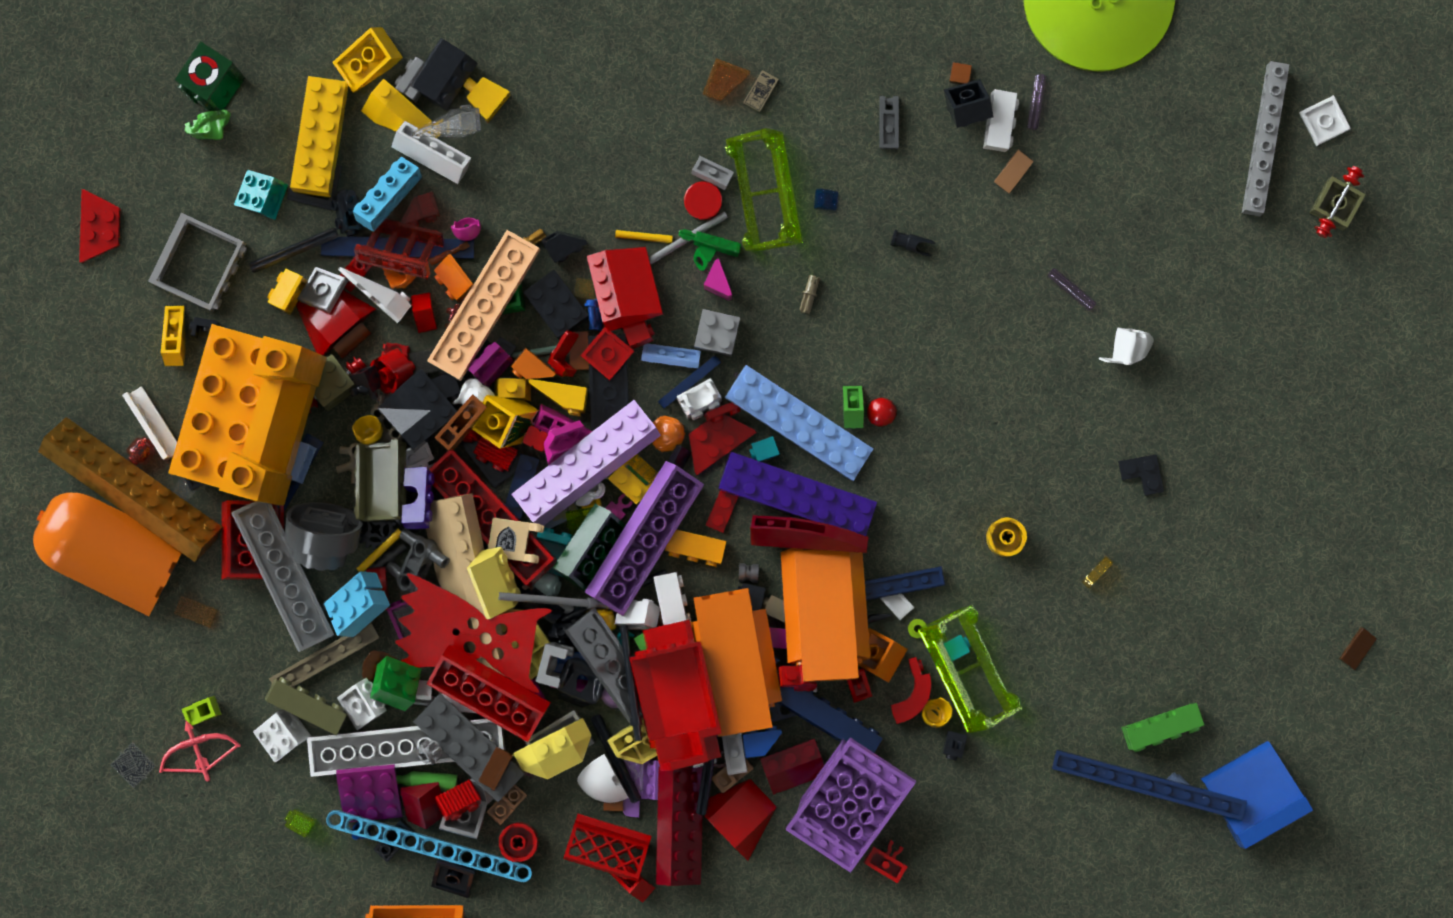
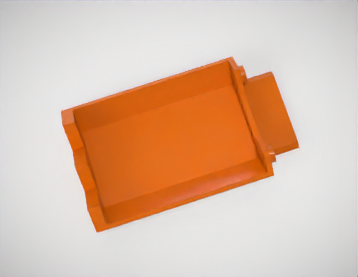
M798 548L782 551L781 566L788 663L796 666L802 664L803 681L805 682L859 678L858 664H862L864 660L870 659L863 553L815 549L803 550Z

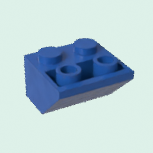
M775 725L772 728H766L765 732L755 730L742 734L745 757L766 755L782 734L781 728L777 729Z

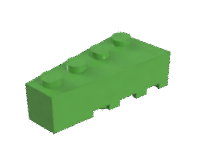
M1192 703L1121 728L1128 749L1138 752L1146 749L1145 746L1151 744L1155 746L1164 743L1163 740L1167 738L1173 740L1182 737L1181 733L1187 731L1189 733L1197 732L1204 725L1197 703Z

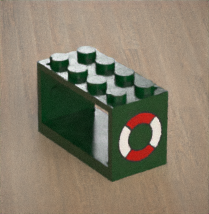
M200 41L175 78V81L179 84L178 88L188 99L197 105L200 103L208 112L225 109L245 77L232 61Z

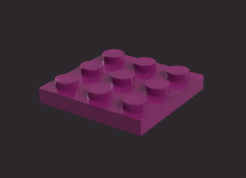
M395 764L336 770L343 812L371 820L402 817Z

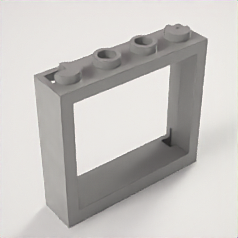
M181 213L148 282L214 312L215 309H219L222 303V299H220L222 293H226L229 289L231 275H235L239 265H237L239 258H243L247 251L246 243ZM189 224L237 246L209 304L161 282Z

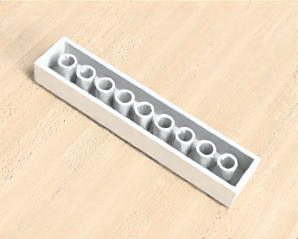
M488 719L469 720L497 747L506 751L504 729ZM418 726L307 738L310 774L311 777L336 774V770L391 764H395V768L425 765L426 763H423L418 757L419 750L417 748L426 739L429 742L432 739ZM442 750L440 752L442 757L436 763L454 762V760Z

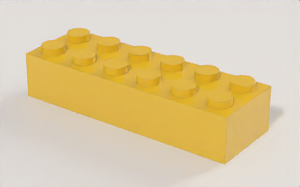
M308 76L290 185L293 192L331 197L348 93L346 81Z

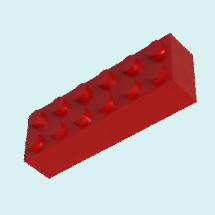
M448 645L427 682L428 686L527 742L530 740L551 703L451 645Z

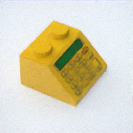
M636 454L615 470L608 480L633 503L638 505L658 473Z

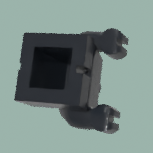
M375 365L362 368L350 375L351 380H354L356 387L349 390L352 397L360 393L362 395L369 394L371 400L378 398L376 390L381 387L380 375Z

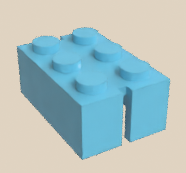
M360 571L324 603L329 617L333 618L331 622L337 636H356L390 606L385 592L380 590L383 587L377 573Z

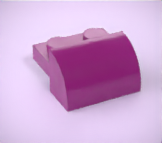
M493 342L484 349L479 358L473 360L468 370L484 386L490 387L514 360L496 342Z

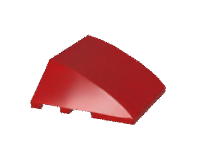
M344 290L330 313L300 301L296 304L316 353L323 356L361 321L363 322L376 310V308Z
M748 779L729 788L724 793L721 792L710 797L707 814L704 816L748 861L776 806L751 779Z

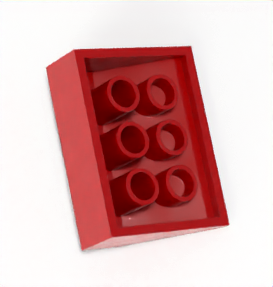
M646 247L604 250L587 256L602 321L609 332L663 315Z
M226 500L222 503V580L263 579L231 514L233 511L255 501ZM271 504L284 530V506Z

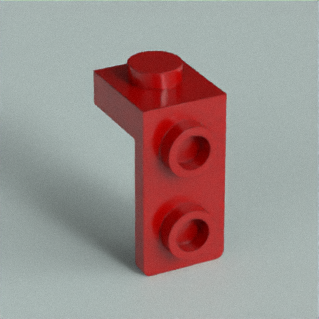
M566 331L561 336L558 345L551 352L550 358L547 361L555 369L554 372L561 377H573L577 371L564 360L579 336L576 332Z

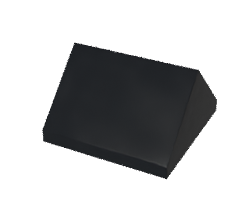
M438 859L431 887L468 898L477 869Z

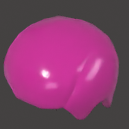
M464 218L458 222L454 221L451 229L458 240L470 241L479 235L481 224L478 219Z

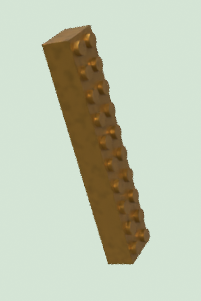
M69 418L63 419L43 438L39 453L192 561L196 562L217 540L222 529L221 525Z

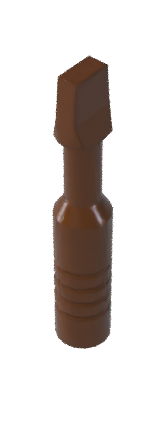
M468 242L459 244L458 247L444 251L428 260L431 266L443 261L449 254L453 255L470 246Z

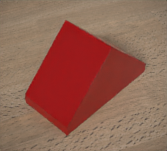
M430 292L411 296L412 311L418 333L437 330Z
M864 668L858 669L859 678L846 680L854 703L872 697Z

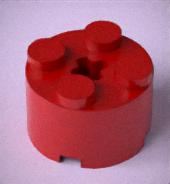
M398 348L381 355L370 364V366H376L380 375L381 387L379 389L387 394L390 392L391 394L394 393L413 376V371L415 370L414 363L408 360Z
M512 823L499 836L501 854L509 861H526L538 849V834L527 823ZM522 838L523 846H515L516 841L514 839Z

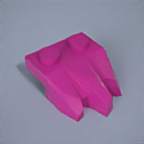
M580 420L573 423L568 422L564 426L552 428L548 432L544 442L548 465L580 442L578 436L584 427Z

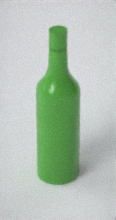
M412 771L403 776L397 775L398 784H403L407 787L439 782L441 793L457 786L458 775Z

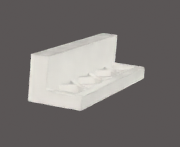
M141 386L132 393H124L122 396L162 459L168 461L173 458L177 440L144 388Z

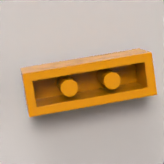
M676 530L668 542L665 551L669 552L668 556L679 558L680 555L687 556L688 561L698 563L699 559L705 560L706 565L717 567V564L722 563L726 541Z

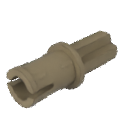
M814 275L808 276L805 291L802 292L804 294L800 306L802 313L809 314L811 312L814 298L817 297L816 291L821 278H816Z

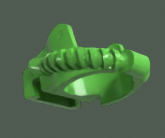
M225 109L201 113L197 115V120H193L194 126L191 125V122L185 124V132L197 139L221 140L223 138V128L229 122L231 113Z

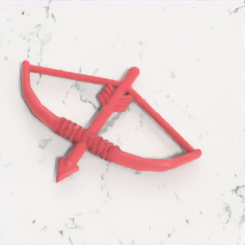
M186 721L185 731H188L190 739L180 742L166 752L159 772L203 773L205 780L208 782L210 777L207 771L237 747H241V744L230 736L220 733L204 734L195 737L192 731L194 727ZM217 738L229 740L235 744L234 747L211 765H209L207 758L202 757L198 747L200 743ZM193 746L198 758L195 761L197 769H164L165 762L172 753Z

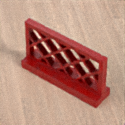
M577 813L563 859L638 882L652 836ZM576 830L584 832L587 838L578 841L575 835ZM601 837L606 843L597 847L593 839ZM590 841L594 849L585 852L581 845ZM621 843L624 849L616 852L612 844ZM577 846L582 853L577 857L569 854L570 850ZM609 847L612 855L604 858L600 850ZM637 848L643 850L641 856L634 858L630 850ZM596 852L601 859L593 862L590 861L588 856ZM627 852L631 860L622 863L619 855ZM615 858L619 866L615 868L609 867L606 861ZM634 864L637 873H629L625 867Z

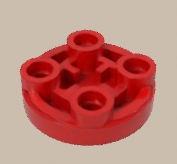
M697 182L686 191L684 205L689 215L693 218L708 220L716 216L720 211L722 195L719 189L712 183Z

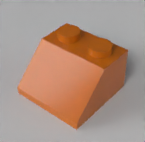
M451 254L434 269L437 274L434 278L440 285L445 284L448 288L446 293L452 301L456 299L457 302H460L468 295L474 285Z
M527 348L511 364L513 368L512 373L520 379L522 377L525 379L554 377L556 374Z
M869 628L870 659L864 660L858 666L889 683L908 649Z

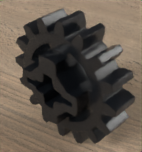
M391 520L362 522L360 535L362 539L359 542L361 544L366 542V548L372 545L373 550H376L377 546H380L396 531L393 527L397 523L391 522ZM367 523L368 531L364 533V527ZM372 524L381 526L379 528L380 534L373 533L374 528ZM389 525V533L387 536L385 534V528ZM377 537L381 542H372L370 540Z

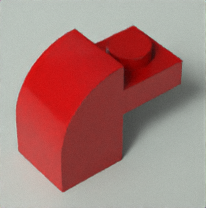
M802 664L800 666L779 667L780 687H794V691H813L817 688V681H803Z

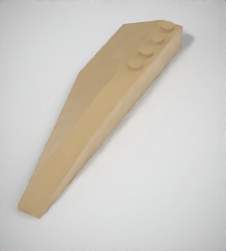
M473 494L434 500L430 506L433 518L429 528H426L428 539L436 542L438 551L450 559L445 568H440L439 565L434 563L440 587L474 606L486 618L467 567L479 552L484 550ZM471 617L468 619L467 625L471 629H477L479 621ZM501 623L496 626V632L499 635H503ZM482 633L480 641L483 644H489L491 642L490 634ZM471 641L466 642L470 652L473 653L476 649L475 644ZM494 648L492 655L495 659H502L504 652L501 648ZM480 657L477 659L480 663L503 675L492 667L485 658Z

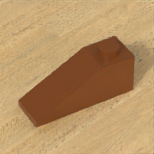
M472 394L435 436V439L448 451L455 450L471 431L487 406Z

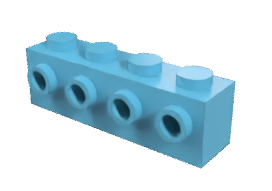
M403 157L395 161L391 165L390 170L380 177L375 187L370 189L366 197L354 207L353 214L356 221L374 232L422 178L419 168Z

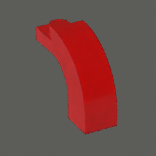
M916 657L908 659L914 678L912 694L906 700L890 705L896 724L910 720L920 713L930 696V673L921 674L924 668L921 660H917Z

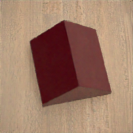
M439 782L400 788L409 822L428 829L443 817L435 802V797L441 794Z

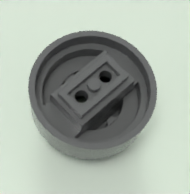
M323 502L302 503L291 507L287 511L285 540L293 548L292 557L296 563L302 564L306 568H315L319 571L326 569L335 570L338 567H343L347 555L357 550L362 521L356 520L354 511L343 506Z

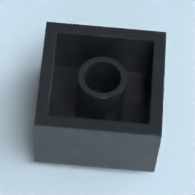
M980 79L944 89L947 108L957 128L979 121H986L994 117L991 99Z

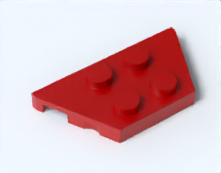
M82 189L80 263H84L93 257L118 247L120 235V208L85 189Z
M723 415L724 419L715 423L710 420L689 433L695 474H700L757 432L727 415Z

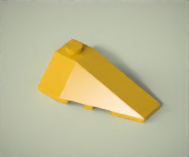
M385 79L371 92L361 110L374 123L393 131H397L406 121L435 138H438L443 132L442 129Z

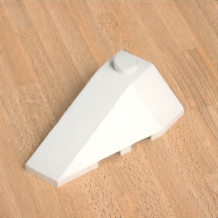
M342 267L338 269L395 322L398 323L412 306L409 303L411 299L403 292L399 294Z

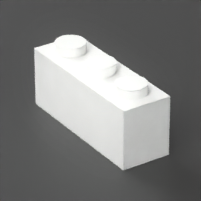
M996 89L991 92L990 99L994 117L987 119L983 149L1006 152L1009 150V147H1012L1013 136H1011V132L1016 125L1014 111H1017L1019 99H1016L1017 93Z

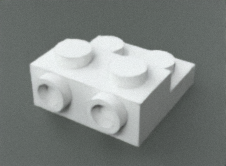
M367 678L356 683L337 697L356 730L361 729L387 711L384 703L370 698L373 683L369 682Z

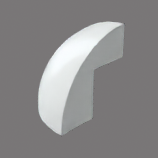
M605 754L587 765L578 776L577 781L581 789L595 800L613 803L628 798L621 781L616 776Z

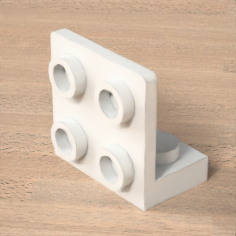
M283 709L276 712L253 731L274 762L279 761L296 746L311 737L299 718Z

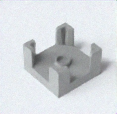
M556 642L545 644L536 682L559 688L560 673L554 672L557 666V657L565 659L567 656L573 657L575 648Z

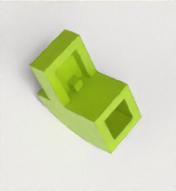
M215 696L208 697L182 709L185 720L192 726L222 715Z

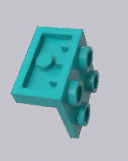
M247 170L234 205L258 212L275 220L288 184L275 177Z

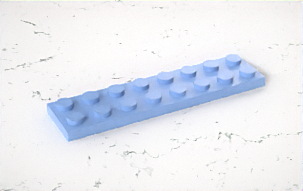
M745 365L725 396L727 400L851 481H854L873 451L872 447L747 365Z

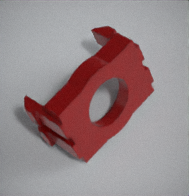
M387 342L383 344L385 351H382L381 355L398 347L408 359L409 346Z

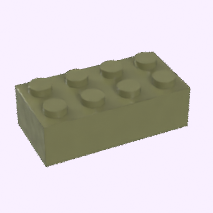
M280 677L279 680L274 679L265 697L267 702L337 735L347 716L343 712L344 707L334 702L332 705H329L324 697L317 694L313 697L309 695V690L299 685L295 688L291 686V681Z

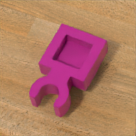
M625 494L619 497L617 504L611 501L605 508L620 520L626 515L622 510L631 507L633 504L632 501L626 505L622 503V499L626 496Z

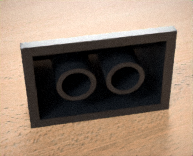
M440 38L410 86L431 103L447 111L478 63L462 50Z

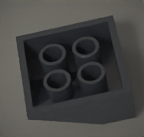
M422 369L403 383L378 407V410L414 453L437 435L457 412Z

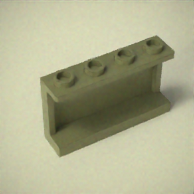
M397 439L391 440L390 443L369 445L356 443L354 451L356 468L354 470L356 487L354 489L356 506L354 507V514L356 520L373 522L402 519V505L406 504V489L403 486L404 468H406V442Z

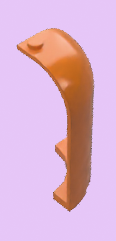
M64 493L56 496L50 501L45 511H40L36 519L39 521V524L33 536L34 548L40 559L47 566L147 616L151 614L182 554L126 513L96 498L81 493Z

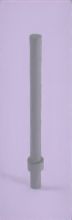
M722 212L692 230L694 234L697 231L706 232L728 217L725 212ZM679 238L650 256V264L655 263L689 241Z
M499 592L498 600L580 606L587 609H609L594 598L589 597L587 599L504 592Z

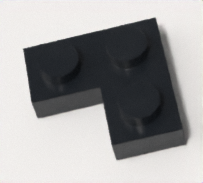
M1156 454L1118 461L1122 480L1141 477L1144 496L1164 492Z

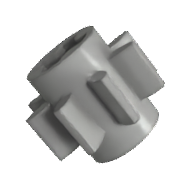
M426 739L417 748L419 750L418 757L423 763L431 762L433 765L442 757L440 753L442 748L434 740L429 742Z

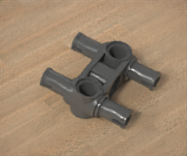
M405 528L400 533V539L411 545L402 568L394 561H391L386 566V572L396 578L398 587L401 590H408L412 593L417 591L418 588L408 578L407 573L425 580L432 562L439 565L440 568H445L450 559L438 551L434 540L417 536Z

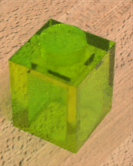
M296 808L293 811L290 810L286 815L285 821L287 822L285 827L305 838L317 819Z

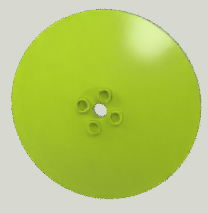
M1023 0L1026 18L1034 36L1051 55L1072 67L1097 72L1127 67L1149 54L1165 35L1172 20L1175 0Z

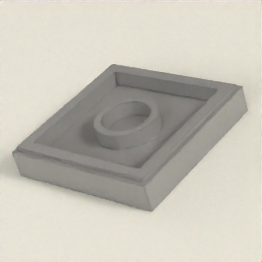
M315 267L297 299L301 303L330 313L348 280L337 274Z

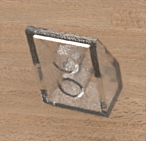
M461 105L460 109H451L449 113L411 132L412 136L463 138L481 131L479 108H471V105Z

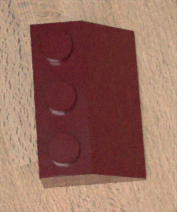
M814 738L760 758L773 795L814 780L824 767Z

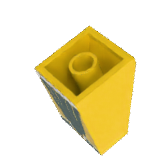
M486 395L483 404L487 408L472 430L498 448L523 444L525 434L528 428L533 426L539 410L523 400Z

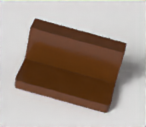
M496 746L478 782L495 791L514 755Z

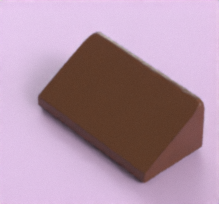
M1360 628L1339 659L1356 670L1377 638L1365 628Z

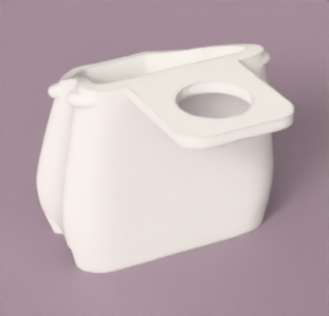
M1118 327L1115 336L1113 358L1099 357V360L1131 365L1147 356L1154 339L1149 333Z

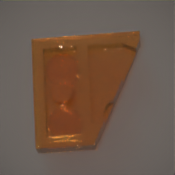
M716 58L703 95L722 101L749 76L750 71Z

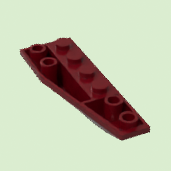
M753 515L750 526L751 545L867 553L869 537L830 524L790 517Z

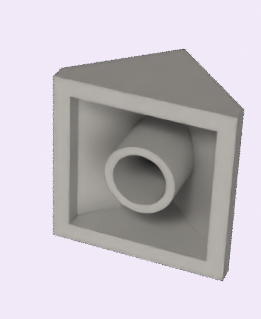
M481 801L478 809L473 812L466 811L462 813V816L455 821L451 819L446 821L442 817L439 829L477 839L482 828L488 802Z

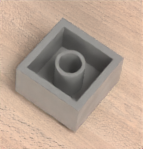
M703 309L694 349L732 357L740 317Z

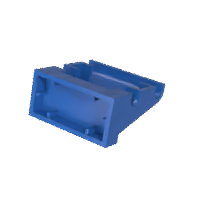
M1269 741L1262 743L1201 778V781L1210 791L1247 800L1242 820L1223 816L1238 846L1244 849L1313 811L1308 800L1301 793Z

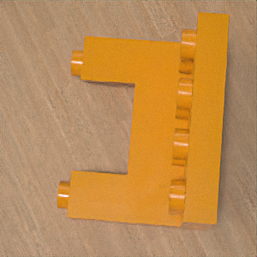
M212 324L168 473L219 488V491L250 500L284 506L292 480V469L316 387H319L327 357L299 345L267 336L260 338Z

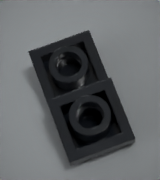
M403 819L395 825V827L416 832ZM391 830L386 835L390 841L397 839L398 836L394 830ZM407 836L406 839H405V843H406L412 836ZM379 842L373 850L388 862L400 848Z

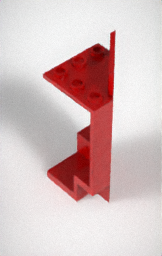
M690 619L642 630L647 649L637 651L635 656L629 658L650 749L656 748L660 770L672 771L720 758L721 754L716 735L722 734L701 641H694Z

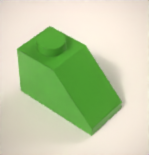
M843 386L844 428H863L864 406L862 386Z

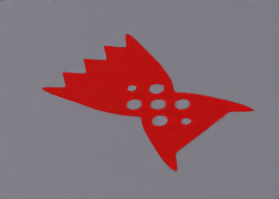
M407 573L408 578L418 590L401 596L414 610L412 614L398 619L411 632V635L395 641L409 655L401 660L402 662L415 667H436L448 645H451L475 660L480 657L485 658L492 667L528 690L540 693L536 685L530 680L529 673L537 620L552 611L551 609H528L486 619L479 610L459 596L418 576ZM474 617L479 621L477 629L468 627L467 621L469 618ZM498 624L506 625L507 633L505 635H499L496 632ZM455 628L460 631L457 636L453 634V629ZM482 633L490 634L491 642L489 644H483L480 641ZM471 641L475 644L476 649L473 653L465 651L464 644ZM512 642H518L519 647L513 648ZM494 648H501L503 650L504 656L502 659H495L493 657L492 651Z

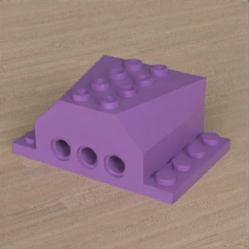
M851 737L847 742L843 739L802 796L797 813L787 825L786 831L851 873L913 788L916 780Z

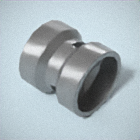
M739 563V582L751 581L752 583H758L759 564L747 566L745 563Z

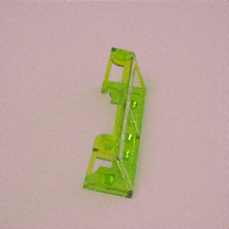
M764 128L725 139L726 153L735 160L747 226V233L742 238L745 250L754 252L803 243L782 131ZM762 139L767 150H771L778 188L751 192L742 143ZM779 192L784 223L780 224L779 239L760 243L752 196Z
M973 605L962 607L918 629L968 733L990 729L1023 709L1019 697L1011 692H1007L975 626V623L978 622V612ZM957 617L978 658V662L958 672L943 644L947 640L945 632L948 629L945 624ZM979 665L982 666L1004 710L991 718L985 716L981 709L975 710L959 675Z

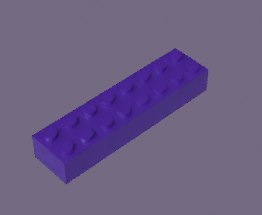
M733 452L729 454L718 486L720 491L805 520L830 524L864 536L867 534L877 504L876 501Z

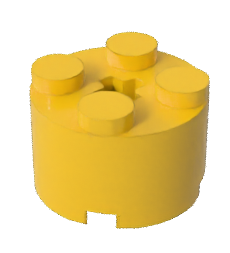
M1008 517L1001 518L991 524L986 534L988 547L994 554L1001 557H1010L1019 553L1027 540L1025 527L1019 521ZM1004 532L1007 535H1011V538L1008 539L1009 543L1002 539Z

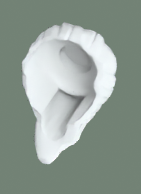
M470 378L462 385L459 397L453 402V405H463L472 394L482 403L486 395H495L489 387L482 385L478 379Z

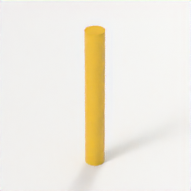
M616 230L615 238L664 243H672L673 236L621 230Z
M398 528L356 569L359 572H364L400 538L402 531Z

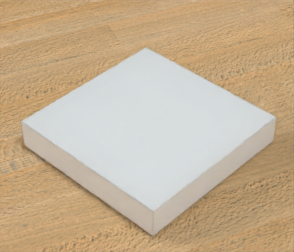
M1334 95L1299 112L1316 146L1351 129Z

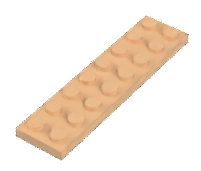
M508 230L505 232L427 361L456 379L462 380L540 252L539 247Z

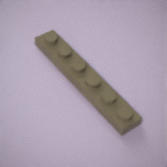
M371 622L356 636L341 637L274 675L269 680L273 683L275 678L279 680L280 677L291 681V686L295 687L380 639V636Z

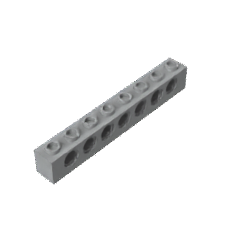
M1270 61L1266 67L1242 207L1243 214L1261 216L1265 211L1290 64Z

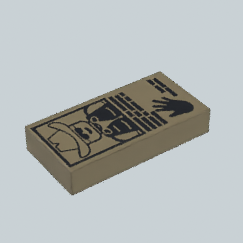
M762 70L743 104L760 113L779 79Z

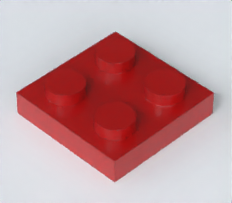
M604 327L580 356L610 381L635 351Z

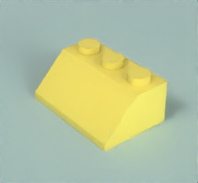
M502 547L481 550L467 567L486 619H491L515 607L518 601L498 600L499 592L521 594V592L517 588L514 574L510 570L507 556L503 552Z

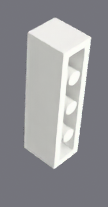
M406 121L396 131L391 146L457 184L465 175L471 157Z

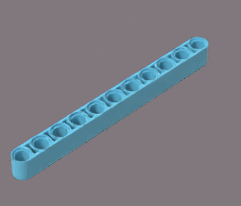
M333 810L326 818L327 825L332 829L515 881L526 882L532 876L531 868L525 863L512 862L501 856L343 811ZM333 814H337L341 818V822L337 825L330 822V816ZM353 819L360 823V827L357 830H352L349 827V822ZM370 825L378 827L379 832L376 835L368 833L367 829ZM390 830L396 831L397 839L393 841L388 840L386 837L387 832ZM407 836H414L416 838V843L413 846H408L405 843ZM432 841L435 844L434 850H425V842ZM446 846L452 847L454 850L453 855L445 856L442 852L443 848ZM464 852L472 854V859L469 862L461 859V855ZM483 857L490 858L491 864L488 867L480 865V860ZM503 862L510 865L509 870L505 873L499 870V865ZM522 867L528 870V875L524 878L517 875L518 870Z

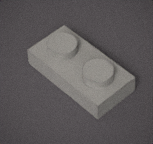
M699 156L691 174L726 190L734 172Z

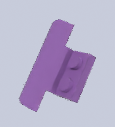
M624 760L641 799L658 800L659 761L649 760L644 764H638ZM629 798L623 800L624 815L639 818L640 800L636 803H631Z

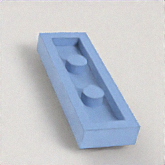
M647 343L643 346L641 361L698 368L701 351Z

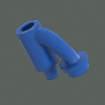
M597 299L587 300L585 307H588L589 330L602 331L603 321Z

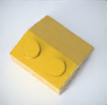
M285 269L284 272L279 274L276 280L278 284L275 289H271L267 298L270 305L291 315L298 302L297 298L307 280L303 276Z

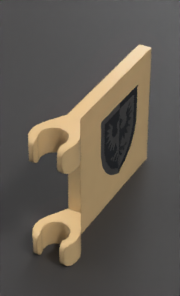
M493 518L488 549L502 547L507 559L537 564L539 556L526 554L529 532L543 533L544 526L537 523Z

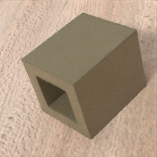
M771 595L770 599L766 597L761 608L766 609L767 615L785 622L784 601Z

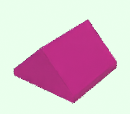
M716 259L704 283V290L729 301L732 299V293L720 260Z

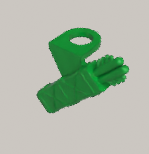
M686 229L679 231V237L686 241L693 240V245L699 246L693 259L701 271L707 269L716 251L733 257H738L741 244L699 231L696 234ZM698 257L702 259L703 266L699 263Z

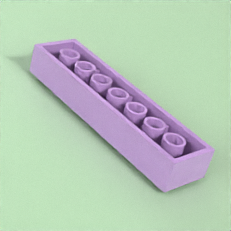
M633 400L513 492L512 496L533 523L544 526L660 437L661 434L635 400Z

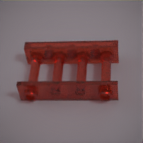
M385 219L372 232L366 245L356 244L354 248L356 262L428 279L430 268L427 260L434 245L444 247L443 233L437 230ZM381 232L391 235L384 250L373 248ZM398 237L409 239L402 254L391 252ZM416 241L427 243L419 259L409 257Z

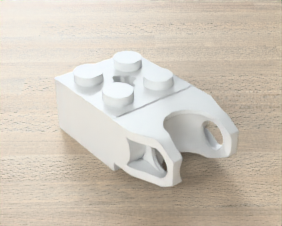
M710 378L678 395L677 400L687 419L692 418L694 421L702 417L703 412L707 409L710 411L720 407L722 397Z

